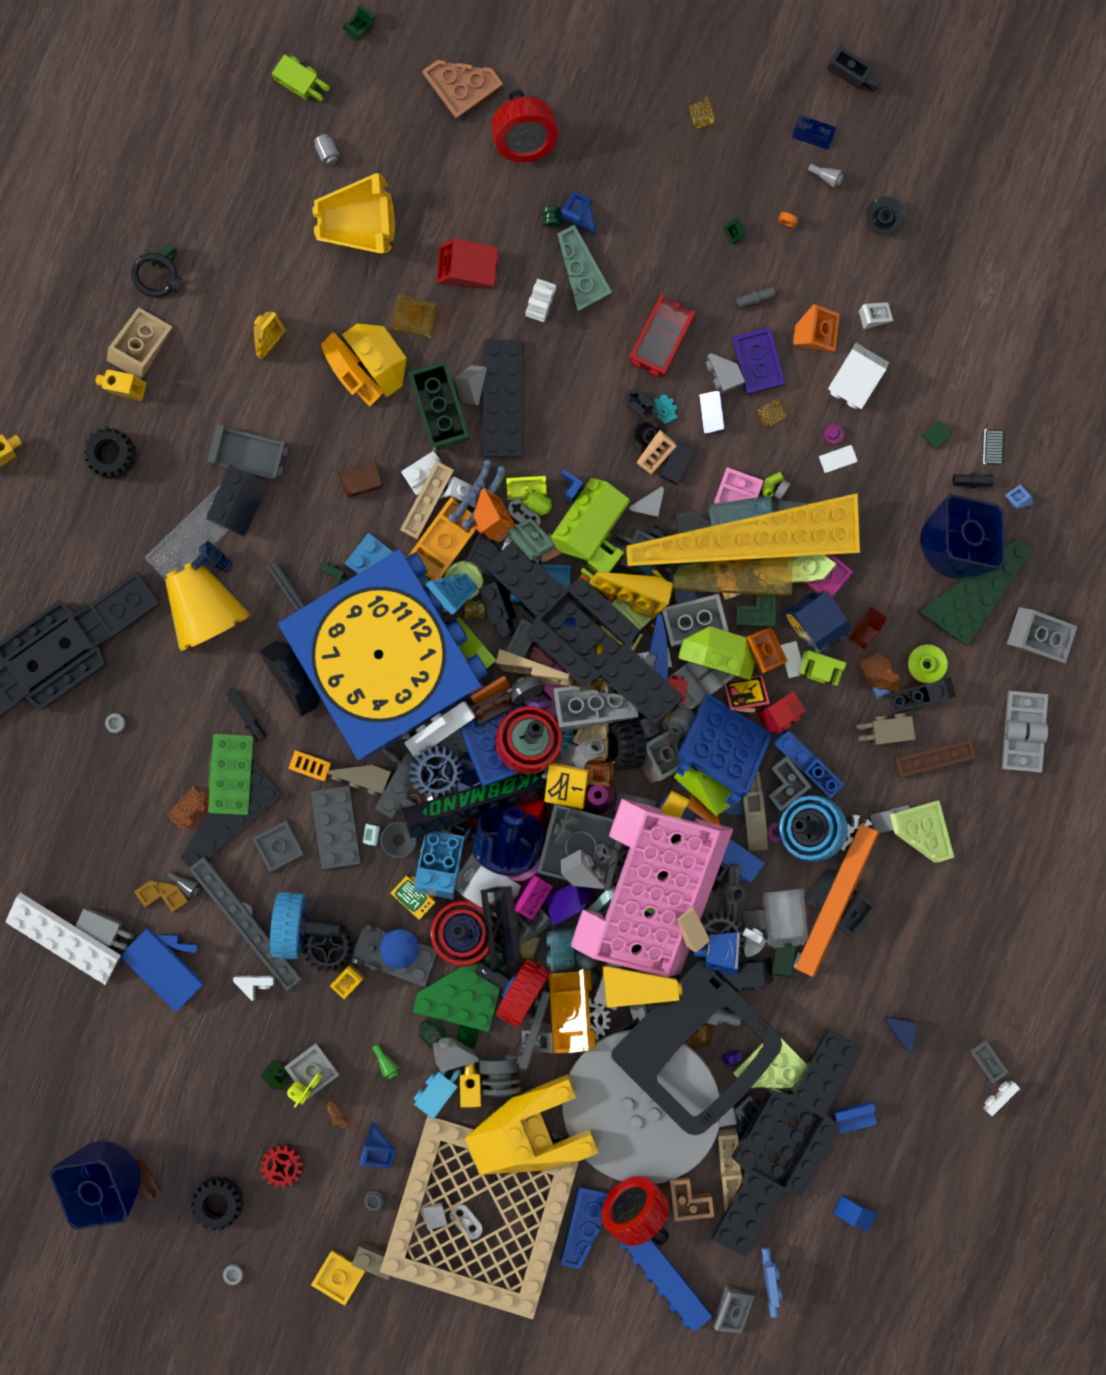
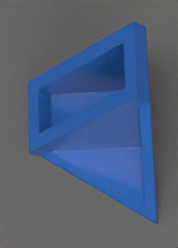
M573 191L562 209L561 219L596 234L590 205L591 199Z
M373 1122L359 1165L391 1168L396 1149L393 1148Z

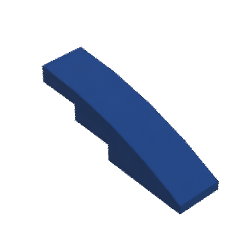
M657 614L649 654L656 655L653 669L667 681L668 650L662 615Z

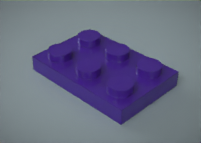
M770 327L732 337L739 368L745 380L744 386L747 394L785 385Z

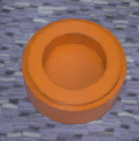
M781 212L778 218L781 224L788 227H796L799 220L796 216L786 212Z

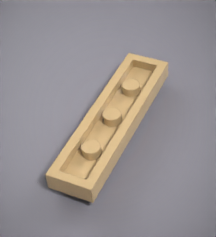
M436 461L400 529L401 531L418 539L454 469Z

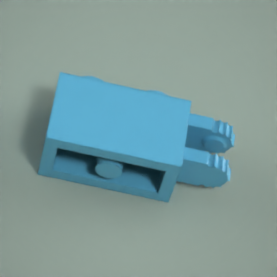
M459 1068L455 1070L449 1080L443 1076L446 1071H440L436 1075L432 1073L425 1082L428 1085L425 1090L422 1091L420 1089L413 1098L416 1101L413 1105L428 1117L434 1119L457 1088L453 1083L462 1070Z

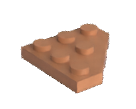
M437 60L422 71L424 77L456 120L503 87V83L492 68H478L467 64H453Z

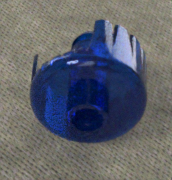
M500 806L497 812L496 807L491 808L490 811L486 810L483 812L478 820L472 843L473 855L481 866L493 873L504 876L525 874L533 869L537 863L544 839V829L538 819L535 822L534 815L528 814L526 819V812L517 807L507 809L506 806Z

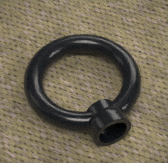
M159 253L141 255L134 261L131 268L133 284L141 293L149 297H163L172 291L178 293L183 278L178 276L172 261ZM147 261H158L165 265L170 273L167 286L158 290L146 287L139 278L141 265Z

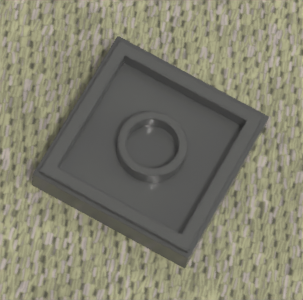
M288 820L252 837L269 873L305 855Z

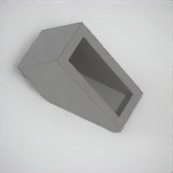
M452 1037L442 1038L439 1041L433 1042L435 1062L441 1072L479 1062V1058L473 1049Z

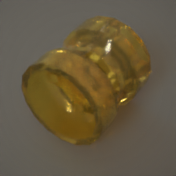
M468 599L465 602V619H471L475 616L478 619H485L483 600L475 602L472 599Z

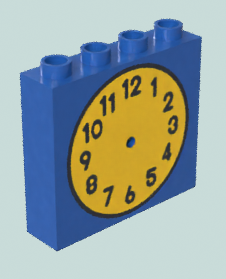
M398 549L277 623L357 760H367L415 731L423 724L430 722V719L437 714H443L485 688L481 679L489 673L477 654L468 658L461 647V644L469 639L457 620L448 624L442 615L441 610L444 609L442 603L426 588L420 578L428 573V570L417 552L407 556L404 551Z

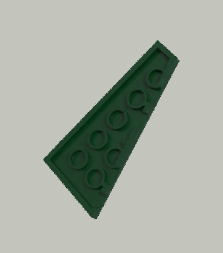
M1015 539L918 613L967 646L1034 549L1020 539Z

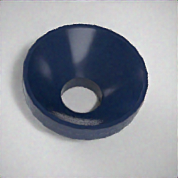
M467 752L459 761L462 765L458 769H462L463 773L458 775L462 778L461 781L464 784L479 786L481 783Z

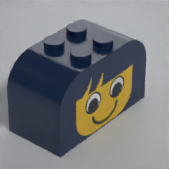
M812 591L781 613L803 645L809 651L815 653L821 652L823 654L832 648V643L836 641L841 642L848 637L847 633L852 630L847 618L828 591Z

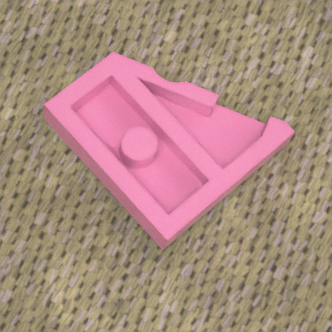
M727 467L714 503L720 504L757 499L764 480Z

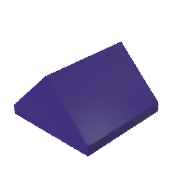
M569 884L548 896L546 901L552 925L555 926L583 910L595 889Z

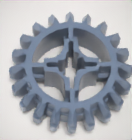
M438 745L434 746V751H432L430 746H427V753L421 749L419 752L422 756L420 758L417 755L414 756L417 763H410L412 767H415V769L409 770L410 774L415 775L410 778L411 782H416L413 785L414 788H420V794L426 791V797L428 798L433 792L435 799L438 798V793L442 797L446 796V790L450 794L453 793L450 787L458 788L455 780H462L461 777L457 776V774L463 773L462 769H457L462 765L461 762H456L459 757L457 755L452 756L453 751L451 749L446 752L445 746H442L440 751ZM432 757H443L436 763H429L427 761ZM447 761L451 765L450 777L444 773ZM422 766L428 770L424 783L421 779ZM429 767L433 769H437L438 767V770L440 771L442 776H440L439 774H435V776H433L434 773ZM437 780H442L445 782L440 786H430V784H434V782Z

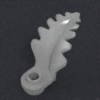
M590 739L579 743L577 746L570 744L567 746L568 753L560 752V760L556 759L554 763L585 769L588 761L603 755L604 744L599 739ZM548 769L544 770L542 774L543 779H547Z

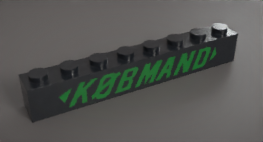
M544 771L530 775L517 774L484 787L481 785L403 808V818L410 839L545 798L547 779L542 778Z

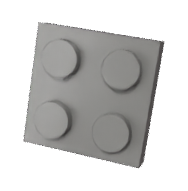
M317 1042L284 1067L295 1082H299L305 1087L309 1086L322 1068L320 1072L322 1078L314 1089L312 1087L308 1089L311 1093L307 1099L340 1075Z

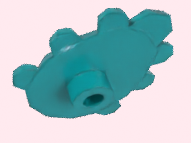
M663 394L660 396V400L658 398L654 399L658 412L657 417L664 424L670 423L673 419L677 418L675 414L677 406L672 404L674 402L672 398L668 399V396Z

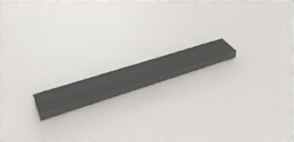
M205 856L188 868L286 991L303 979L288 959L271 956L270 937Z

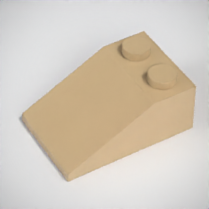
M138 307L109 346L106 361L142 379L171 332L172 326Z

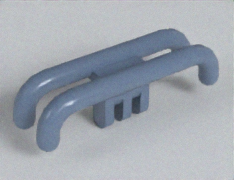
M486 459L484 461L483 469L456 512L449 515L451 523H457L469 505L476 508L480 492L485 488L484 481L491 470V460ZM504 466L498 467L496 477L488 488V491L495 494L504 478ZM475 510L469 520L463 521L462 526L465 530H470L475 525L476 521L473 517Z

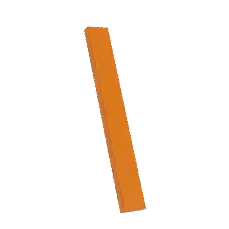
M860 824L795 969L815 977L880 832Z

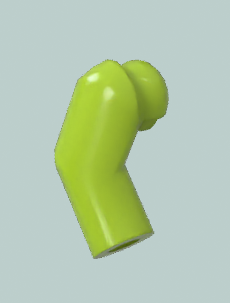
M781 472L764 479L761 489L764 497H773L775 485L784 480Z

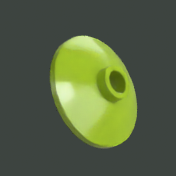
M921 645L914 649L909 656V671L919 682H936L947 671V658L944 652L934 645ZM928 662L930 664V668H925L923 666V663Z

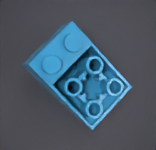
M437 831L424 835L414 882L415 893L454 899L465 836Z

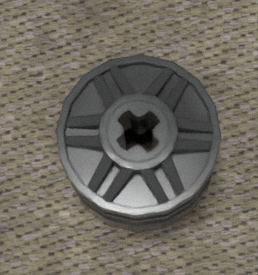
M501 1055L479 1059L480 1073L489 1075V1077L480 1080V1084L489 1085L481 1087V1094L504 1097L522 1092V1085L515 1084L521 1082V1077L512 1076V1073L520 1071L519 1064H516L518 1056Z

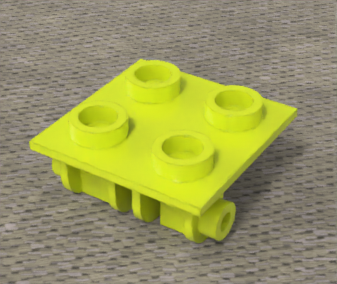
M322 1068L308 1087L295 1082L288 1089V1097L296 1102L294 1107L298 1103L302 1105L311 1093L308 1089L310 1087L314 1089L322 1078L320 1074Z

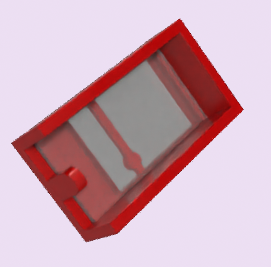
M661 294L629 356V360L632 361L631 364L639 369L642 367L648 369V373L652 376L664 377L696 311L692 310L689 312L681 308V304L677 302L673 304L665 300L664 295Z

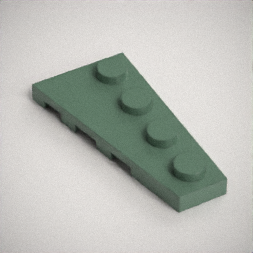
M573 225L558 233L557 236L577 311L580 312L611 295L612 291L576 226Z

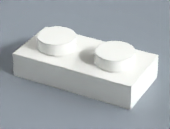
M1011 1080L1004 1082L999 1087V1092L995 1096H990L985 1101L983 1109L993 1116L1020 1088Z

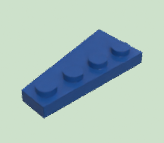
M582 1186L578 1187L560 1265L576 1269L581 1268L592 1247L593 1240L600 1231L602 1225L601 1211L609 1192Z

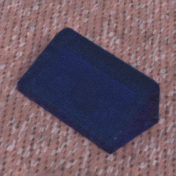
M799 115L792 138L828 150L836 127Z

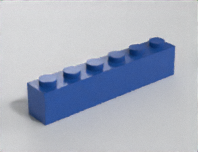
M668 794L665 796L663 801L658 806L659 809H661V807L663 806L664 802L669 796ZM685 808L680 817L695 822L696 818L703 820L688 808ZM731 839L722 859V863L728 867L730 864H738L740 866L739 879L744 883L747 880L752 882L765 864Z
M650 1239L637 1246L624 1245L618 1241L624 1251H630L632 1254L630 1258L637 1267L641 1265L645 1270L643 1274L649 1282L653 1281L657 1285L655 1289L662 1298L666 1297L669 1300L668 1306L674 1313L678 1312L682 1317L680 1321L686 1329L691 1328L695 1332L712 1318L710 1310L654 1240Z

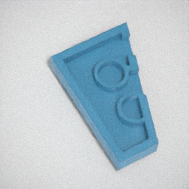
M466 573L454 575L447 579L444 577L437 581L435 579L430 580L425 584L442 603L443 608L451 615L478 589Z

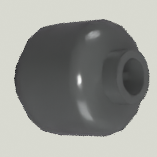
M678 707L674 709L669 717L667 726L674 735L686 736L695 715L689 708Z

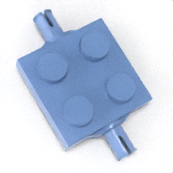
M762 1248V1263L767 1298L769 1300L770 1317L775 1318L778 1317L777 1307H780L779 1300H782L781 1288L776 1283V1280H780L779 1271L776 1263H773L771 1260L770 1248Z

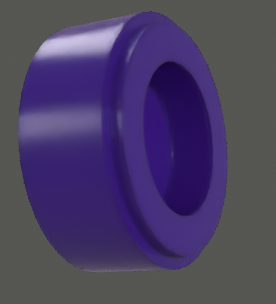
M733 1050L722 1055L723 1063L734 1064L741 1061V1051Z

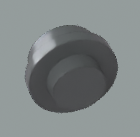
M370 1191L366 1194L364 1204L368 1210L377 1211L383 1206L384 1198L380 1192Z

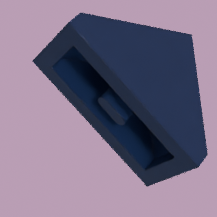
M889 1016L883 1018L908 1053L912 1052L917 1023Z

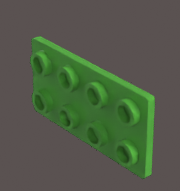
M213 735L208 781L209 813L248 814L253 746L252 736Z

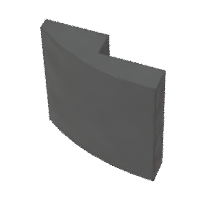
M540 907L533 920L515 911L519 945L531 940L551 924L549 915L542 907Z

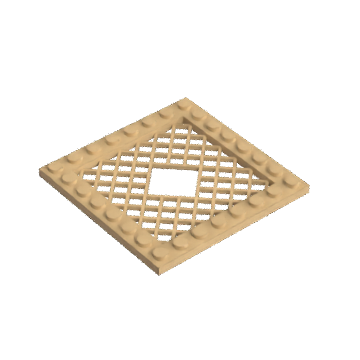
M427 1116L380 1272L533 1319L579 1162L543 1170L534 1177H532L529 1171L527 1174L530 1179L520 1184L515 1175L518 1172L510 1173L501 1178L500 1174H496L499 1180L489 1185L484 1175L479 1174L472 1179L469 1178L465 1169L475 1164L474 1159L473 1162L466 1166H463L459 1159V1156L466 1152H469L471 1155L465 1137L473 1129L438 1118L431 1119ZM440 1141L447 1142V1144L439 1148ZM450 1145L455 1156L445 1161L440 1150ZM453 1145L466 1148V1150L457 1154ZM438 1153L442 1163L433 1167L436 1154ZM456 1158L461 1168L451 1173L446 1163ZM444 1165L449 1175L438 1180L434 1170ZM463 1171L468 1181L458 1186L453 1176ZM432 1172L436 1182L427 1187ZM547 1173H548V1174H551V1175H554V1176H553L552 1183H551V1181H550V1179H549ZM544 1175L549 1185L539 1190L534 1180ZM513 1176L518 1186L508 1191L503 1181ZM482 1177L487 1187L477 1192L472 1181ZM451 1178L455 1188L445 1193L441 1182ZM532 1181L536 1192L526 1196L522 1186ZM501 1183L505 1193L495 1197L491 1187ZM438 1184L443 1195L433 1200L428 1189ZM470 1184L474 1194L464 1199L460 1188ZM550 1188L545 1202L541 1192ZM488 1189L506 1225L471 1244L453 1208ZM520 1189L524 1199L514 1203L510 1193ZM457 1190L462 1200L451 1205L447 1195ZM426 1192L430 1199V1202L421 1206L424 1194ZM538 1194L543 1204L533 1209L528 1199ZM507 1195L512 1205L502 1210L497 1200ZM445 1197L449 1208L445 1209L444 1213L451 1210L456 1220L435 1232L432 1229L429 1230L431 1234L421 1239L416 1229L426 1224L422 1208L431 1204L434 1205V1202ZM526 1201L531 1211L521 1216L516 1206ZM544 1207L541 1221H539L535 1212ZM514 1208L519 1218L509 1223L504 1213ZM420 1211L424 1221L415 1226ZM533 1214L538 1224L528 1229L523 1218ZM521 1221L525 1231L515 1236L511 1225ZM458 1223L462 1233L452 1238L448 1227ZM508 1227L513 1238L503 1243L498 1232ZM539 1227L534 1241L530 1231ZM445 1230L450 1240L440 1245L435 1234ZM414 1231L418 1241L409 1245ZM527 1233L532 1243L522 1248L517 1238ZM496 1234L500 1245L490 1249L486 1239ZM464 1235L469 1246L459 1251L454 1240ZM433 1236L437 1247L427 1252L423 1241ZM515 1240L519 1251L509 1255L504 1245ZM483 1241L488 1251L478 1256L473 1246ZM452 1242L456 1253L446 1257L442 1247ZM420 1243L425 1254L415 1259L410 1248ZM533 1246L530 1259L528 1261L524 1251ZM502 1247L507 1257L497 1262L492 1252ZM471 1248L475 1259L465 1263L461 1253ZM439 1249L444 1259L434 1264L429 1254ZM407 1250L412 1260L405 1258ZM521 1253L526 1263L516 1268L511 1258ZM490 1254L495 1264L484 1269L480 1259ZM458 1255L463 1265L453 1270L448 1260ZM427 1256L431 1266L417 1261ZM509 1260L514 1270L503 1275L499 1265ZM477 1261L482 1271L472 1276L467 1266ZM446 1262L450 1272L436 1267ZM527 1266L524 1279L522 1280L518 1271ZM497 1267L501 1277L491 1282L486 1272ZM465 1268L469 1277L456 1274V1272ZM516 1273L520 1283L510 1288L505 1278ZM484 1274L488 1283L475 1280V1278ZM503 1280L507 1289L495 1286L494 1284ZM521 1286L520 1293L513 1291Z

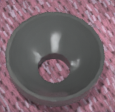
M530 676L517 680L513 685L510 695L513 704L519 705L527 699L536 697L545 687L543 682L538 678Z
M403 822L389 824L381 834V846L391 857H405L416 846V837L410 839L406 825ZM396 834L404 835L405 842L403 845H396L393 838Z

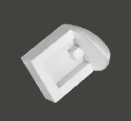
M746 928L742 934L747 938L744 942L746 957L759 953L767 942L762 937L763 933L755 928L752 931Z

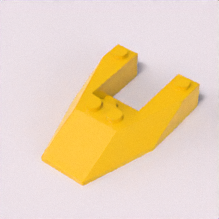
M568 1074L513 1096L465 1137L480 1175L543 1171L598 1154V1147L590 1129L553 1144L541 1115L542 1111L576 1098Z

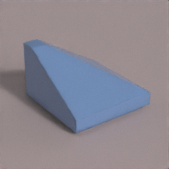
M1021 484L1005 494V497L1016 509L1034 504L1032 496Z

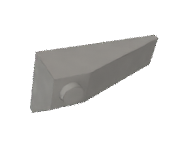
M576 686L553 689L556 720L561 732L638 718L637 709L620 694L598 692V690L593 689L584 690Z

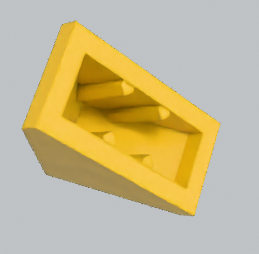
M350 964L330 987L345 999L365 976Z

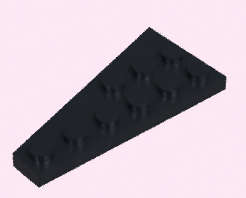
M253 759L251 761L248 814L207 812L180 857L189 868L204 856L209 860L283 795Z

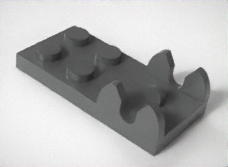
M364 923L351 962L368 966L374 971H382L425 987L437 955L434 947L418 942V956L410 966L402 969L389 967L381 958L380 944L384 935L390 931Z

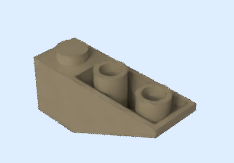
M375 765L328 770L327 772L331 775V779L342 782V779L350 782L349 786L360 789L361 786L368 788L367 792L376 796L379 793L383 794L392 774L391 771Z

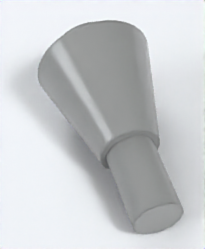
M814 164L809 165L808 171L819 175L821 179L833 188L841 185L844 179L842 170L821 168Z

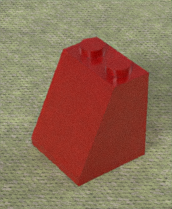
M457 238L440 245L436 284L484 289L494 286L497 280L495 270L499 260L498 247Z

